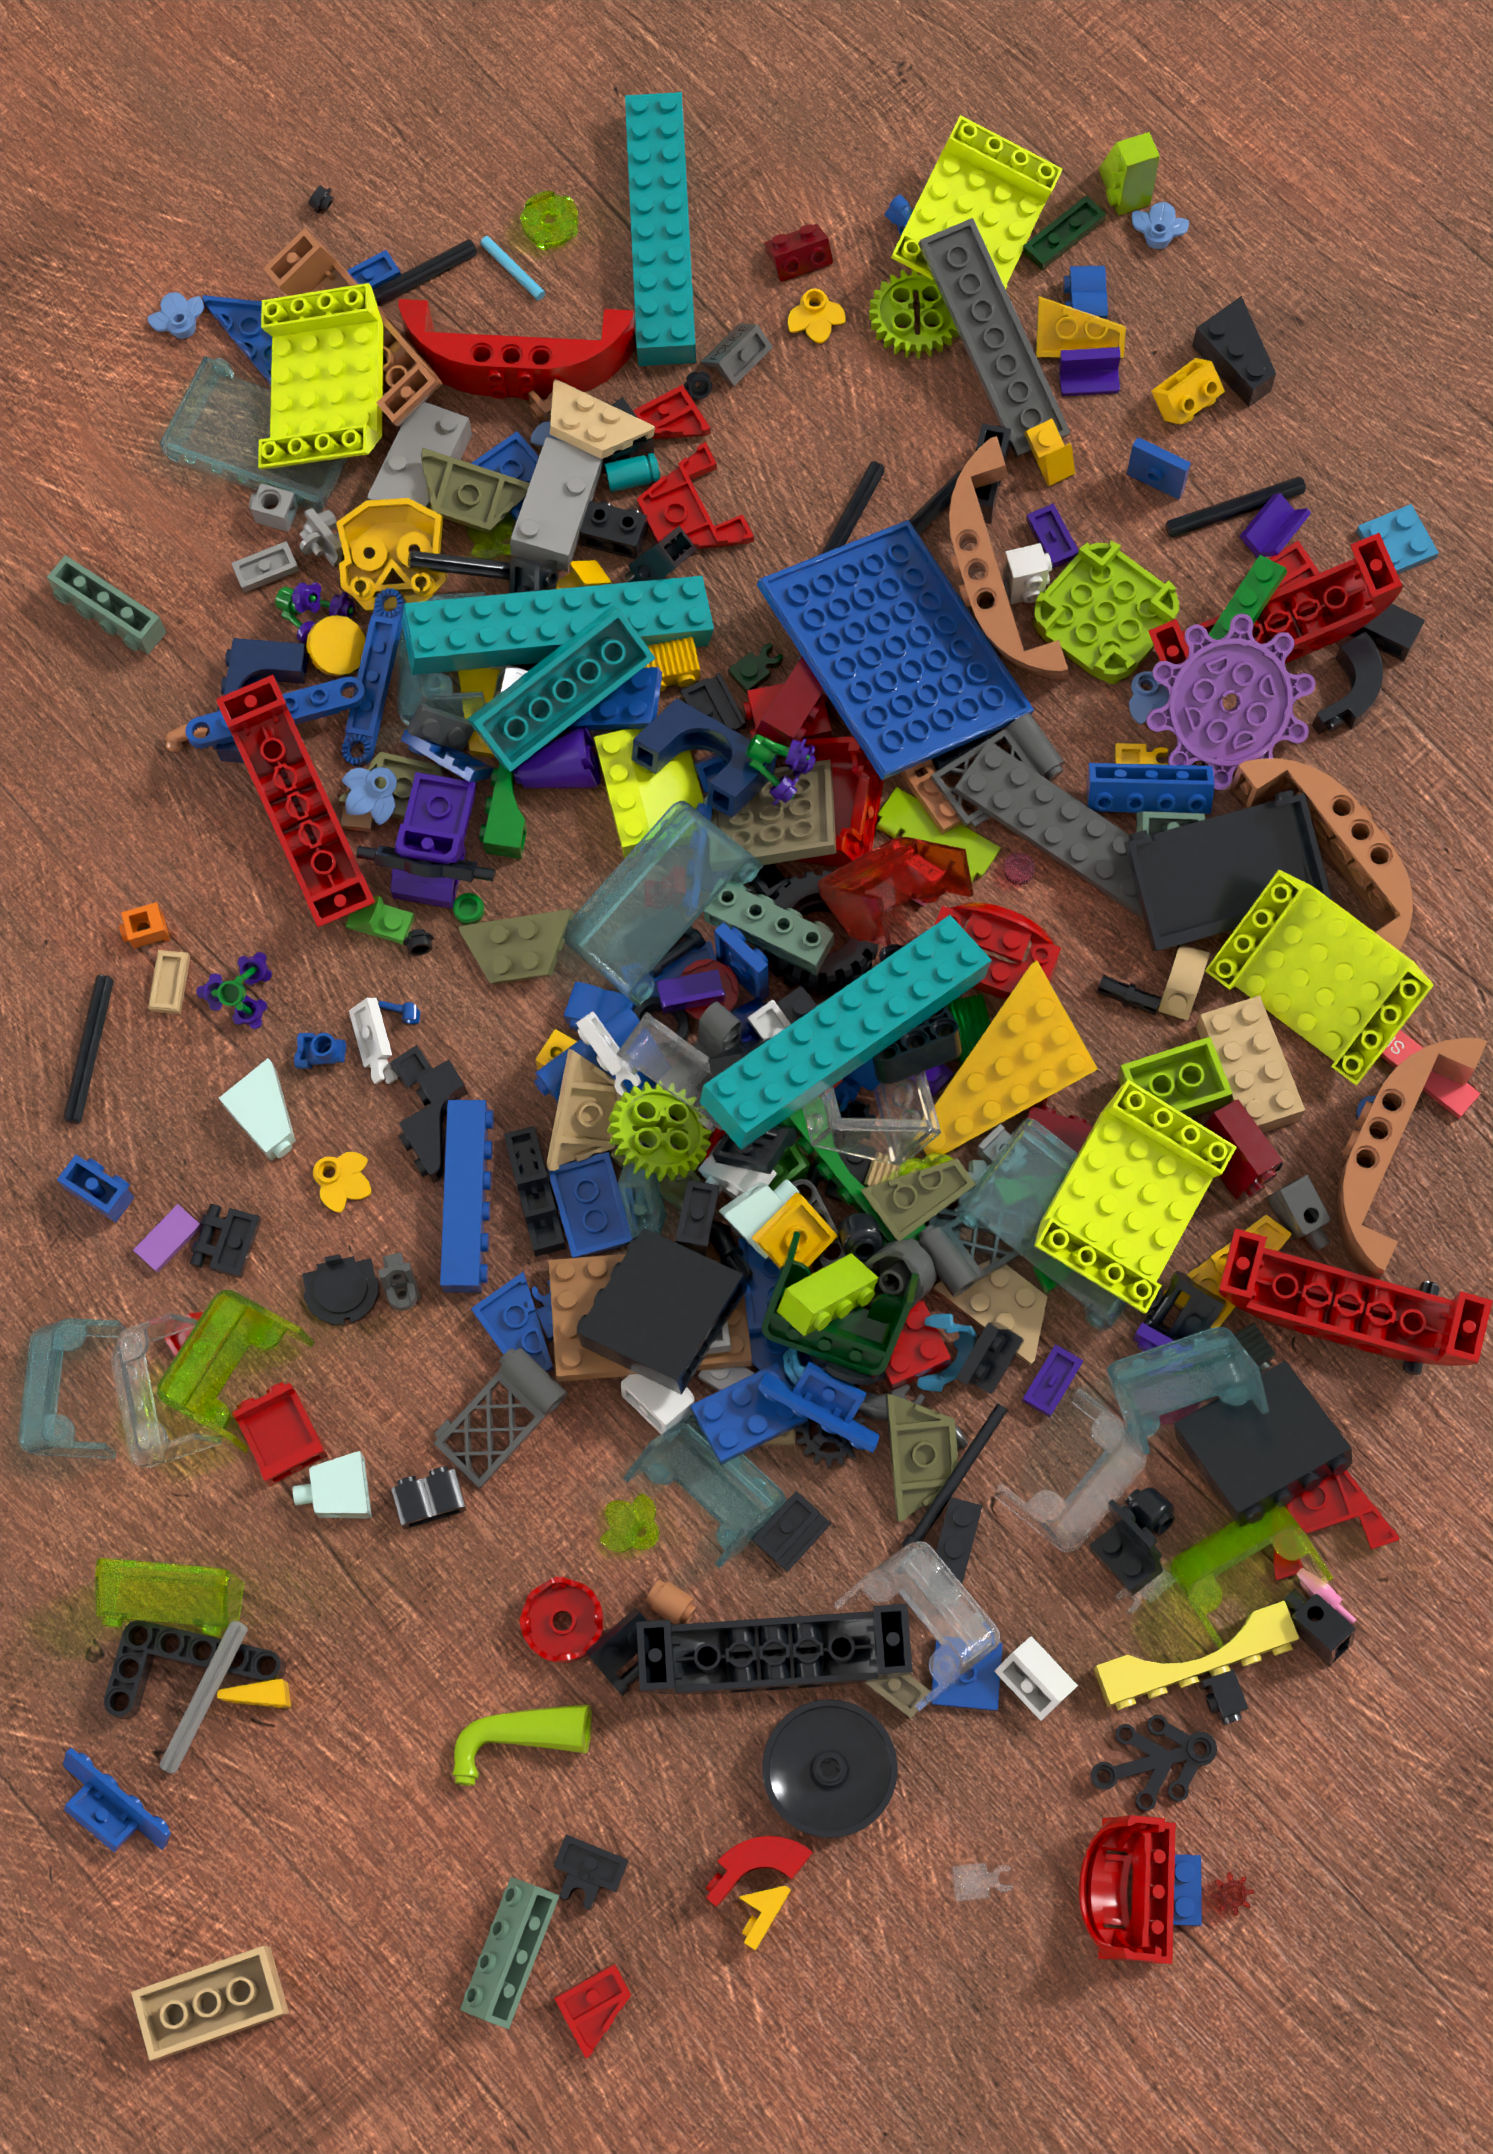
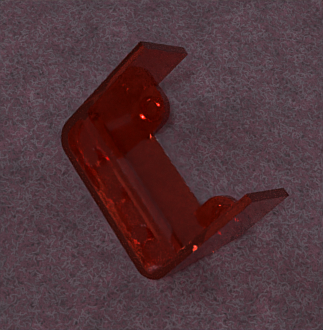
M910 837L891 839L818 881L821 898L850 937L855 938L857 941H868L884 946L891 944L886 913L913 898L921 900L923 903H933L938 901L940 896L947 892L966 897L974 895L966 849Z

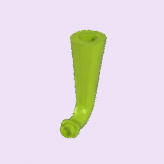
M574 1705L521 1710L491 1715L472 1722L463 1729L455 1744V1766L452 1774L455 1777V1784L475 1785V1780L479 1778V1772L475 1766V1756L478 1750L488 1743L550 1748L586 1754L589 1749L592 1731L591 1706Z

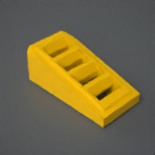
M283 1679L225 1688L217 1691V1698L227 1703L291 1708L289 1685Z

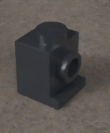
M1234 1670L1205 1679L1198 1684L1200 1690H1208L1209 1694L1205 1695V1700L1212 1715L1217 1714L1218 1719L1222 1720L1223 1725L1241 1720V1713L1249 1709Z

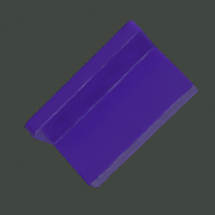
M1120 347L1061 350L1058 365L1061 395L1080 396L1119 393L1118 368L1121 358Z
M1281 493L1273 494L1239 537L1257 558L1259 555L1264 557L1278 555L1311 512L1308 508L1294 510Z
M719 970L657 981L663 1014L707 1006L716 1001L719 1003L725 1001V992L722 989Z

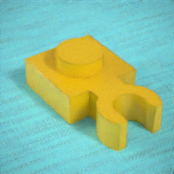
M1115 744L1116 764L1168 765L1166 763H1158L1156 760L1158 757H1167V748L1159 747L1152 752H1146V744Z

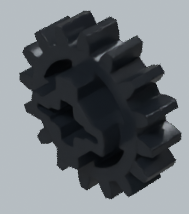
M857 1411L852 1420L856 1421L861 1425H864V1418H855L858 1414ZM810 1418L804 1423V1426L796 1427V1433L803 1435V1437L797 1440V1445L807 1447L803 1452V1456L807 1458L813 1454L815 1456L814 1465L816 1466L821 1460L826 1461L827 1469L831 1468L832 1461H837L840 1467H844V1458L848 1457L854 1461L856 1456L853 1450H860L839 1434H837V1438H834L832 1435L826 1438L825 1430L822 1429L819 1423ZM813 1422L814 1426L818 1429V1434L811 1440L809 1428ZM824 1448H834L838 1452L826 1453L822 1450Z

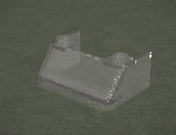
M646 1012L616 1054L623 1059L620 1065L633 1075H636L638 1071L642 1072L701 1115L698 1122L710 1131L714 1132L716 1128L722 1131V1127L700 1103L704 1084L713 1079L708 1061L710 1058Z
M169 1313L126 1328L120 1334L111 1352L110 1361L130 1461L138 1467L151 1468L222 1444L220 1437L191 1433L168 1441L167 1431L157 1419L145 1357L149 1343L198 1326L197 1319Z
M1080 1387L1075 1391L1071 1403L1094 1420L1091 1427V1436L1094 1442L1105 1450L1065 1500L1053 1491L1042 1490L1037 1492L1026 1503L1003 1483L998 1485L994 1494L995 1498L1063 1552H1074L1084 1544L1110 1510L1107 1503L1111 1499L1117 1503L1142 1472L1147 1461L1145 1451L1122 1421Z
M915 1541L903 1547L869 1572L833 1604L838 1610L853 1603L863 1593H866L871 1600L883 1603L891 1600L899 1593L941 1644V1647L932 1654L929 1660L930 1673L939 1685L915 1705L919 1711L935 1702L993 1652L1000 1642V1633L997 1626L933 1548L923 1541Z

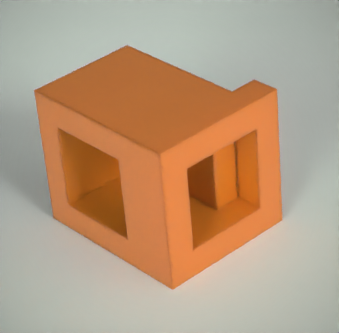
M157 902L121 912L123 924H119L120 933L123 941H129L133 949L164 940V942L170 940L163 912Z

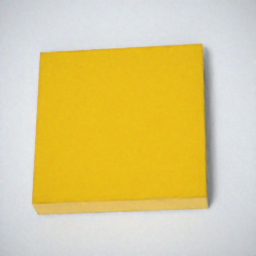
M796 1192L757 1231L752 1239L780 1269L795 1231L801 1233L794 1260L805 1264L807 1267L812 1264L838 1235L807 1200Z

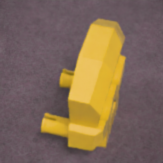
M410 498L366 500L336 522L345 560L339 563L341 588L353 596L366 611L371 613L374 610V600L377 598V594H380L386 588H393L399 591L405 597L407 603L430 601L434 593L448 581V575L444 572L412 569L408 566L409 550L413 545L419 546L420 552L440 554L443 517ZM368 548L375 550V555L371 559L365 557V551ZM395 571L405 582L401 584H387ZM395 597L388 598L384 603V610H395L394 608H397L396 605L398 604Z

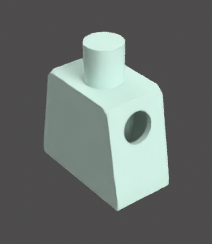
M785 1179L774 1191L761 1181L722 1207L719 1212L759 1255L766 1259L768 1256L753 1241L752 1237L796 1192H800L788 1179Z
M360 1451L310 1467L311 1483L293 1486L295 1505L313 1503L314 1512L319 1518H372L365 1458Z

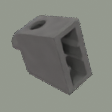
M1308 1175L1289 1183L1266 1197L1285 1229L1292 1233L1291 1238L1293 1240L1305 1236L1313 1252L1331 1243L1321 1227L1331 1221L1330 1216Z

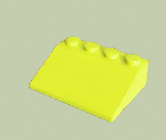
M626 729L594 737L596 753L625 861L691 845L693 834L695 831L698 832L699 821H695L696 808L698 803H703L704 801L690 750L676 755L657 774L632 761L633 740L643 729Z

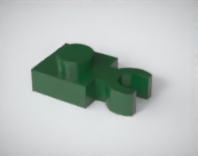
M771 642L762 647L758 657L749 652L728 669V675L746 694L748 690L758 688L771 677V672L768 668H777L783 662V655L781 653L775 658L767 656L773 650Z

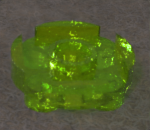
M544 191L533 195L525 203V209L523 213L521 212L522 229L525 236L535 243L537 248L546 250L550 247L563 245L578 233V210L575 203L568 196L563 194L562 197L555 195L554 191ZM545 216L557 217L555 222L545 223Z

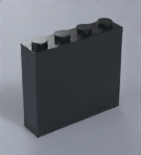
M643 1228L638 1237L635 1236L630 1241L627 1254L622 1262H618L614 1266L610 1276L611 1279L606 1287L601 1288L597 1292L594 1305L588 1315H583L579 1320L576 1333L582 1347L682 1395L709 1352L711 1345L717 1339L723 1326L747 1291L744 1274Z
M1286 1360L1174 1423L1177 1441L1239 1528L1248 1523L1254 1524L1264 1517L1265 1513L1276 1507L1286 1506L1293 1500V1497L1304 1491L1309 1492L1316 1489L1323 1480L1333 1474L1340 1475L1353 1464L1351 1446Z

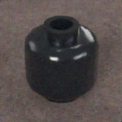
M854 1213L844 1218L839 1224L837 1234L843 1253L846 1256L852 1253L860 1261H866L882 1248L883 1239L877 1221L871 1215Z
M1147 1487L1142 1491L1136 1489L1126 1500L1128 1508L1136 1517L1135 1523L1141 1529L1147 1527L1153 1535L1161 1536L1175 1520L1173 1515L1174 1505L1154 1487Z

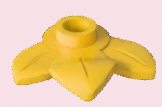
M815 288L808 290L801 297L800 305L793 308L788 317V329L791 333L806 330L807 336L818 344L824 343L830 337L832 325L845 324L843 308L839 304L829 301L827 295L822 290ZM812 303H818L819 306H815V307H814V306H810V304H812Z
M346 1152L338 1158L324 1157L315 1164L313 1177L317 1184L321 1186L320 1198L330 1210L342 1213L347 1199L361 1200L371 1195L372 1191L369 1181L361 1173L368 1163V1159L357 1152ZM327 1169L335 1170V1174L331 1178L324 1177V1172Z

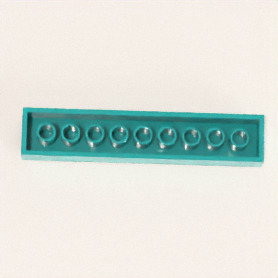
M682 92L625 95L638 366L697 363Z
M703 576L405 603L401 621L411 675L506 666V664L539 663L611 606L620 608L646 645L693 637L695 647L708 646L714 626Z
M949 915L704 1084L700 1103L742 1150L985 979L992 960Z

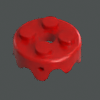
M565 1577L551 1578L533 1589L527 1596L519 1619L521 1632L528 1646L541 1658L554 1663H571L587 1656L585 1652L601 1638L604 1629V1614L597 1596L587 1585ZM562 1612L568 1613L572 1617L570 1628L564 1631L556 1629L553 1624L555 1616Z

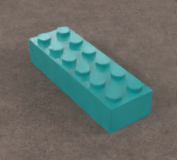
M611 606L467 720L503 768L511 772L653 661L655 656L620 608Z

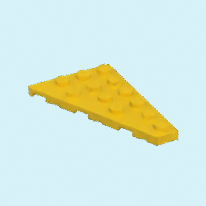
M1038 961L1030 965L915 1133L930 1162L1098 1070Z

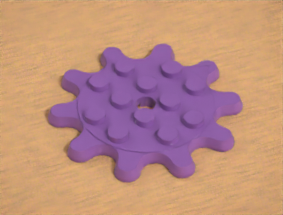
M1243 613L1237 614L1231 619L1228 634L1218 640L1211 638L1203 626L1199 624L1191 625L1187 628L1184 636L1189 647L1187 659L1181 664L1160 661L1154 666L1152 671L1155 681L1167 687L1169 699L1164 706L1153 709L1148 713L1146 718L1147 726L1155 732L1170 730L1176 735L1177 745L1169 755V765H1191L1195 761H1204L1208 766H1212L1214 788L1217 790H1224L1229 787L1234 770L1244 761L1273 758V747L1281 740L1301 743L1308 737L1309 733L1306 723L1294 716L1292 707L1297 699L1307 696L1314 691L1315 680L1310 674L1300 673L1294 675L1286 670L1285 659L1294 648L1293 637L1286 632H1280L1269 642L1264 644L1258 643L1252 635L1253 621L1250 616ZM1233 693L1237 699L1236 705L1231 710H1226L1223 707L1222 698Z

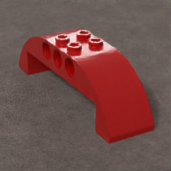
M398 300V308L407 340L425 359L443 384L474 395L492 396L496 399L517 397L529 400L528 393L534 390L541 399H546L552 393L553 381L555 379L582 392H587L615 375L629 360L636 348L633 310L604 309L601 340L434 332L428 300Z
M1380 533L1351 544L1354 559L1274 592L1253 625L1252 635L1255 641L1264 644L1280 632L1290 634L1294 639V648L1285 659L1286 664L1345 638L1379 616L1392 604L1403 589ZM1220 616L1199 625L1203 626L1209 634ZM1177 619L1148 630L1160 661L1181 664L1187 659L1189 647L1184 638L1186 630L1181 631Z
M274 675L215 699L300 885L317 927L320 928L374 904L375 900Z
M1234 1229L1218 1292L1239 1309L1292 1331L1399 1360L1445 1366H1466L1479 1362L1493 1300L1462 1291L1453 1300L1268 1249L1265 1248L1267 1237Z

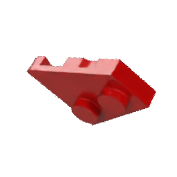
M615 1962L554 1997L585 2058L591 2056L594 2048L631 1996Z

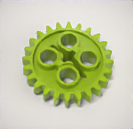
M901 270V278L898 279L891 274L890 284L882 281L881 289L874 291V299L870 300L871 310H869V320H872L871 330L876 331L877 340L884 339V348L894 345V354L903 349L905 350V358H908L911 351L915 352L917 359H920L921 351H925L931 357L933 348L943 352V343L951 346L952 338L958 337L959 333L936 282L923 274L918 275L915 270H912V274L907 276L906 272ZM913 292L918 293L919 335L915 334ZM931 298L935 301H927L925 299ZM900 299H901V300H905L906 302H902V303H901V302H897L896 300H900ZM927 324H935L936 327H929ZM905 325L907 328H899L897 326Z
M645 1082L641 1090L635 1085L630 1094L624 1092L620 1101L617 1100L615 1103L614 1111H612L608 1118L611 1123L607 1132L614 1134L609 1144L619 1145L614 1153L615 1156L625 1155L626 1158L623 1165L626 1166L633 1163L635 1165L634 1174L643 1169L645 1170L646 1179H649L652 1173H656L659 1182L663 1180L665 1174L669 1176L671 1181H674L678 1173L682 1177H686L690 1169L695 1171L700 1162L704 1160L707 1155L706 1150L711 1145L708 1138L712 1131L705 1129L710 1120L708 1118H700L704 1108L693 1107L696 1100L695 1097L689 1100L684 1099L686 1090L683 1089L676 1094L674 1093L673 1084L667 1090H663L661 1082H657L654 1089L651 1088L648 1082ZM638 1113L646 1115L648 1119L641 1117ZM669 1115L675 1116L679 1121L673 1120ZM640 1142H645L650 1148L644 1147ZM671 1144L677 1145L681 1150L673 1148Z

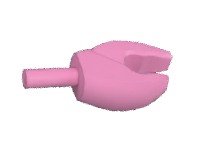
M1304 1568L1297 1572V1576L1301 1580L1300 1585L1310 1598L1317 1593L1351 1625L1356 1621V1618L1339 1604L1343 1599L1326 1582Z

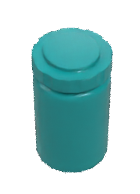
M654 453L648 454L647 457L641 455L604 464L611 493L649 485L652 481L656 483L660 479L659 466Z

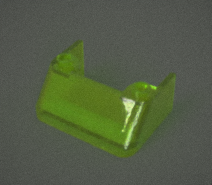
M222 1290L212 1298L160 1380L157 1387L158 1397L167 1406L205 1431L246 1453L249 1448L235 1435L225 1430L229 1424L231 1414L229 1408L222 1401L216 1399L250 1344L262 1350H269L279 1344L284 1334L311 1348L315 1342L297 1325L233 1290Z
M1285 1506L1281 1508L1276 1507L1265 1513L1264 1517L1254 1524L1248 1523L1241 1528L1233 1521L1177 1555L1171 1564L1173 1578L1217 1650L1221 1649L1224 1644L1206 1616L1217 1609L1222 1601V1590L1215 1580L1216 1576L1272 1543L1277 1553L1286 1560L1294 1561L1307 1555L1326 1584L1331 1583L1334 1579L1306 1533Z
M110 1558L96 1559V1618L102 1621L103 1626L122 1627L123 1622H129L130 1620L194 1625L202 1628L201 1634L221 1636L222 1631H226L232 1621H239L244 1582L229 1570L215 1567Z

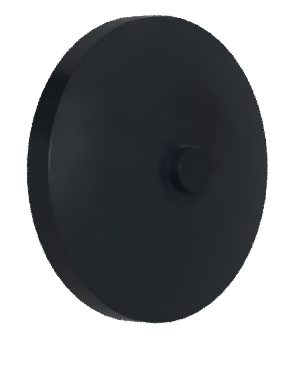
M833 1699L812 1701L788 1713L771 1733L764 1750L762 1763L765 1790L777 1813L795 1829L819 1838L846 1837L871 1825L888 1806L896 1786L898 1772L895 1748L884 1726L865 1709L850 1702Z

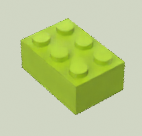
M1211 1037L1120 1066L1117 1075L1121 1086L1126 1080H1130L1188 1117L1226 1106L1233 1095Z

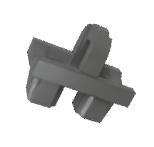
M401 1253L384 1256V1269L378 1270V1274L389 1305L397 1311L408 1310L416 1304L417 1300H421L420 1290L410 1262L404 1263Z

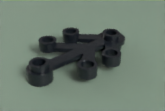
M1154 1715L1147 1721L1148 1732L1153 1736L1164 1735L1182 1746L1167 1750L1138 1734L1131 1725L1122 1724L1115 1731L1116 1741L1121 1745L1130 1744L1149 1756L1116 1766L1108 1762H1100L1090 1772L1091 1783L1099 1790H1109L1119 1779L1154 1770L1144 1790L1135 1797L1137 1808L1146 1812L1155 1807L1156 1795L1172 1764L1186 1760L1178 1780L1172 1782L1167 1789V1795L1172 1801L1181 1802L1189 1794L1188 1787L1198 1767L1208 1765L1216 1757L1217 1745L1211 1735L1205 1732H1194L1189 1735L1169 1724L1162 1715ZM1154 1719L1162 1721V1731L1157 1732L1153 1730L1151 1723ZM1123 1728L1131 1732V1739L1128 1741L1122 1740L1119 1736V1732ZM1196 1743H1201L1205 1746L1206 1751L1204 1755H1197L1194 1752V1745ZM1104 1770L1109 1774V1781L1107 1783H1101L1098 1780L1097 1774L1099 1771ZM1179 1785L1183 1788L1184 1795L1181 1798H1177L1172 1794L1173 1786ZM1147 1794L1151 1797L1152 1803L1149 1807L1141 1805V1795Z

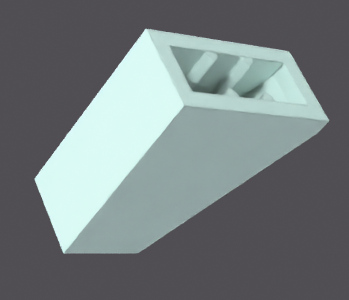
M267 1058L219 1097L225 1109L272 1161L276 1157L281 1158L292 1149V1144L296 1140L277 1071L272 1062Z

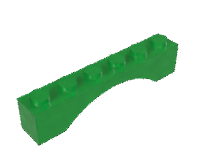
M499 762V767L494 768L492 772L491 786H494L493 796H488L486 800L485 814L489 815L487 824L481 825L479 842L483 843L486 854L522 859L527 836L526 822L515 800V777L513 770L511 772L506 770Z
M821 1095L780 1122L782 1126L796 1129L797 1137L799 1138L796 1141L798 1146L807 1156L812 1154L819 1163L816 1167L820 1174L827 1181L832 1179L839 1189L836 1192L840 1199L847 1206L852 1204L858 1213H866L876 1219L883 1239L882 1247L888 1242L894 1241L895 1238L859 1190L865 1187L849 1172L841 1160L832 1137L829 1105ZM922 1224L902 1240L914 1239L918 1241L919 1237L917 1235L926 1226Z

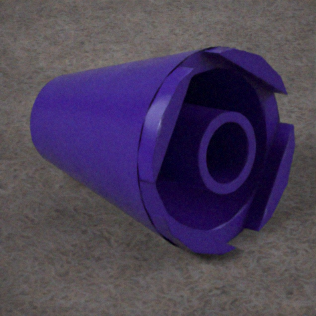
M587 728L577 729L543 746L513 770L517 784L522 783L524 788L599 787L598 785L601 783L599 761L591 749L594 743Z

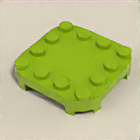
M1111 540L1110 544L1095 543L1089 545L1087 542L1079 548L1078 555L1044 593L1040 592L1036 599L1032 624L1037 633L1046 642L1051 643L1059 640L1063 654L1082 669L1102 681L1116 684L1132 674L1154 650L1155 647L1148 630L1177 619L1179 600L1176 594V587L1169 580L1166 584L1122 553L1120 551L1121 545Z

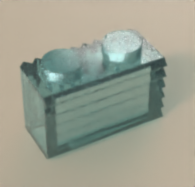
M633 1163L626 1166L623 1165L618 1186L631 1237H638L643 1228L660 1235L667 1213L665 1212L666 1207L663 1206L662 1191L659 1190L660 1185L658 1184L659 1181L656 1173H652L650 1178L647 1179L645 1177V1170L641 1169L638 1173L634 1174L635 1165Z

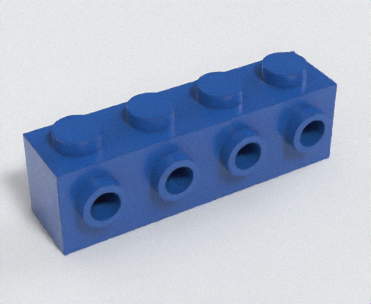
M1089 763L1086 788L1087 807L1097 812L1137 813L1144 811L1211 814L1215 786L1213 767Z

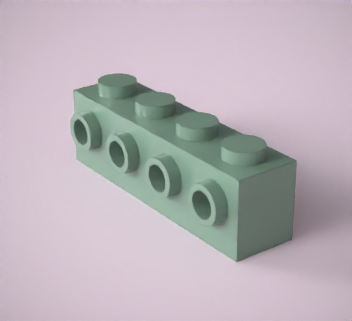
M66 555L47 576L53 589L52 595L64 605H67L69 602L76 607V611L87 620L93 618L98 621L99 626L111 636H114L116 633L134 651L140 649L149 655L167 633L158 615Z
M721 879L703 910L705 922L715 927H718L723 922L730 929L735 927L744 935L746 942L816 976L834 945V933L831 932L827 925L818 921L814 923L803 919V916L798 911L792 908H786V910L775 905L772 899L765 895L759 894L756 896L747 892L746 887L736 881H730L729 883Z
M510 1877L495 1919L491 1924L484 1948L478 1958L471 1982L465 1992L460 2008L461 2011L506 2029L510 2028L560 1895Z

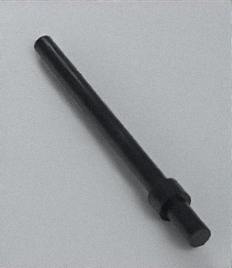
M998 1403L996 1404L912 1534H907L901 1543L903 1548L889 1567L890 1570L899 1576L913 1555H918L924 1546L922 1541L1008 1412L1005 1407Z

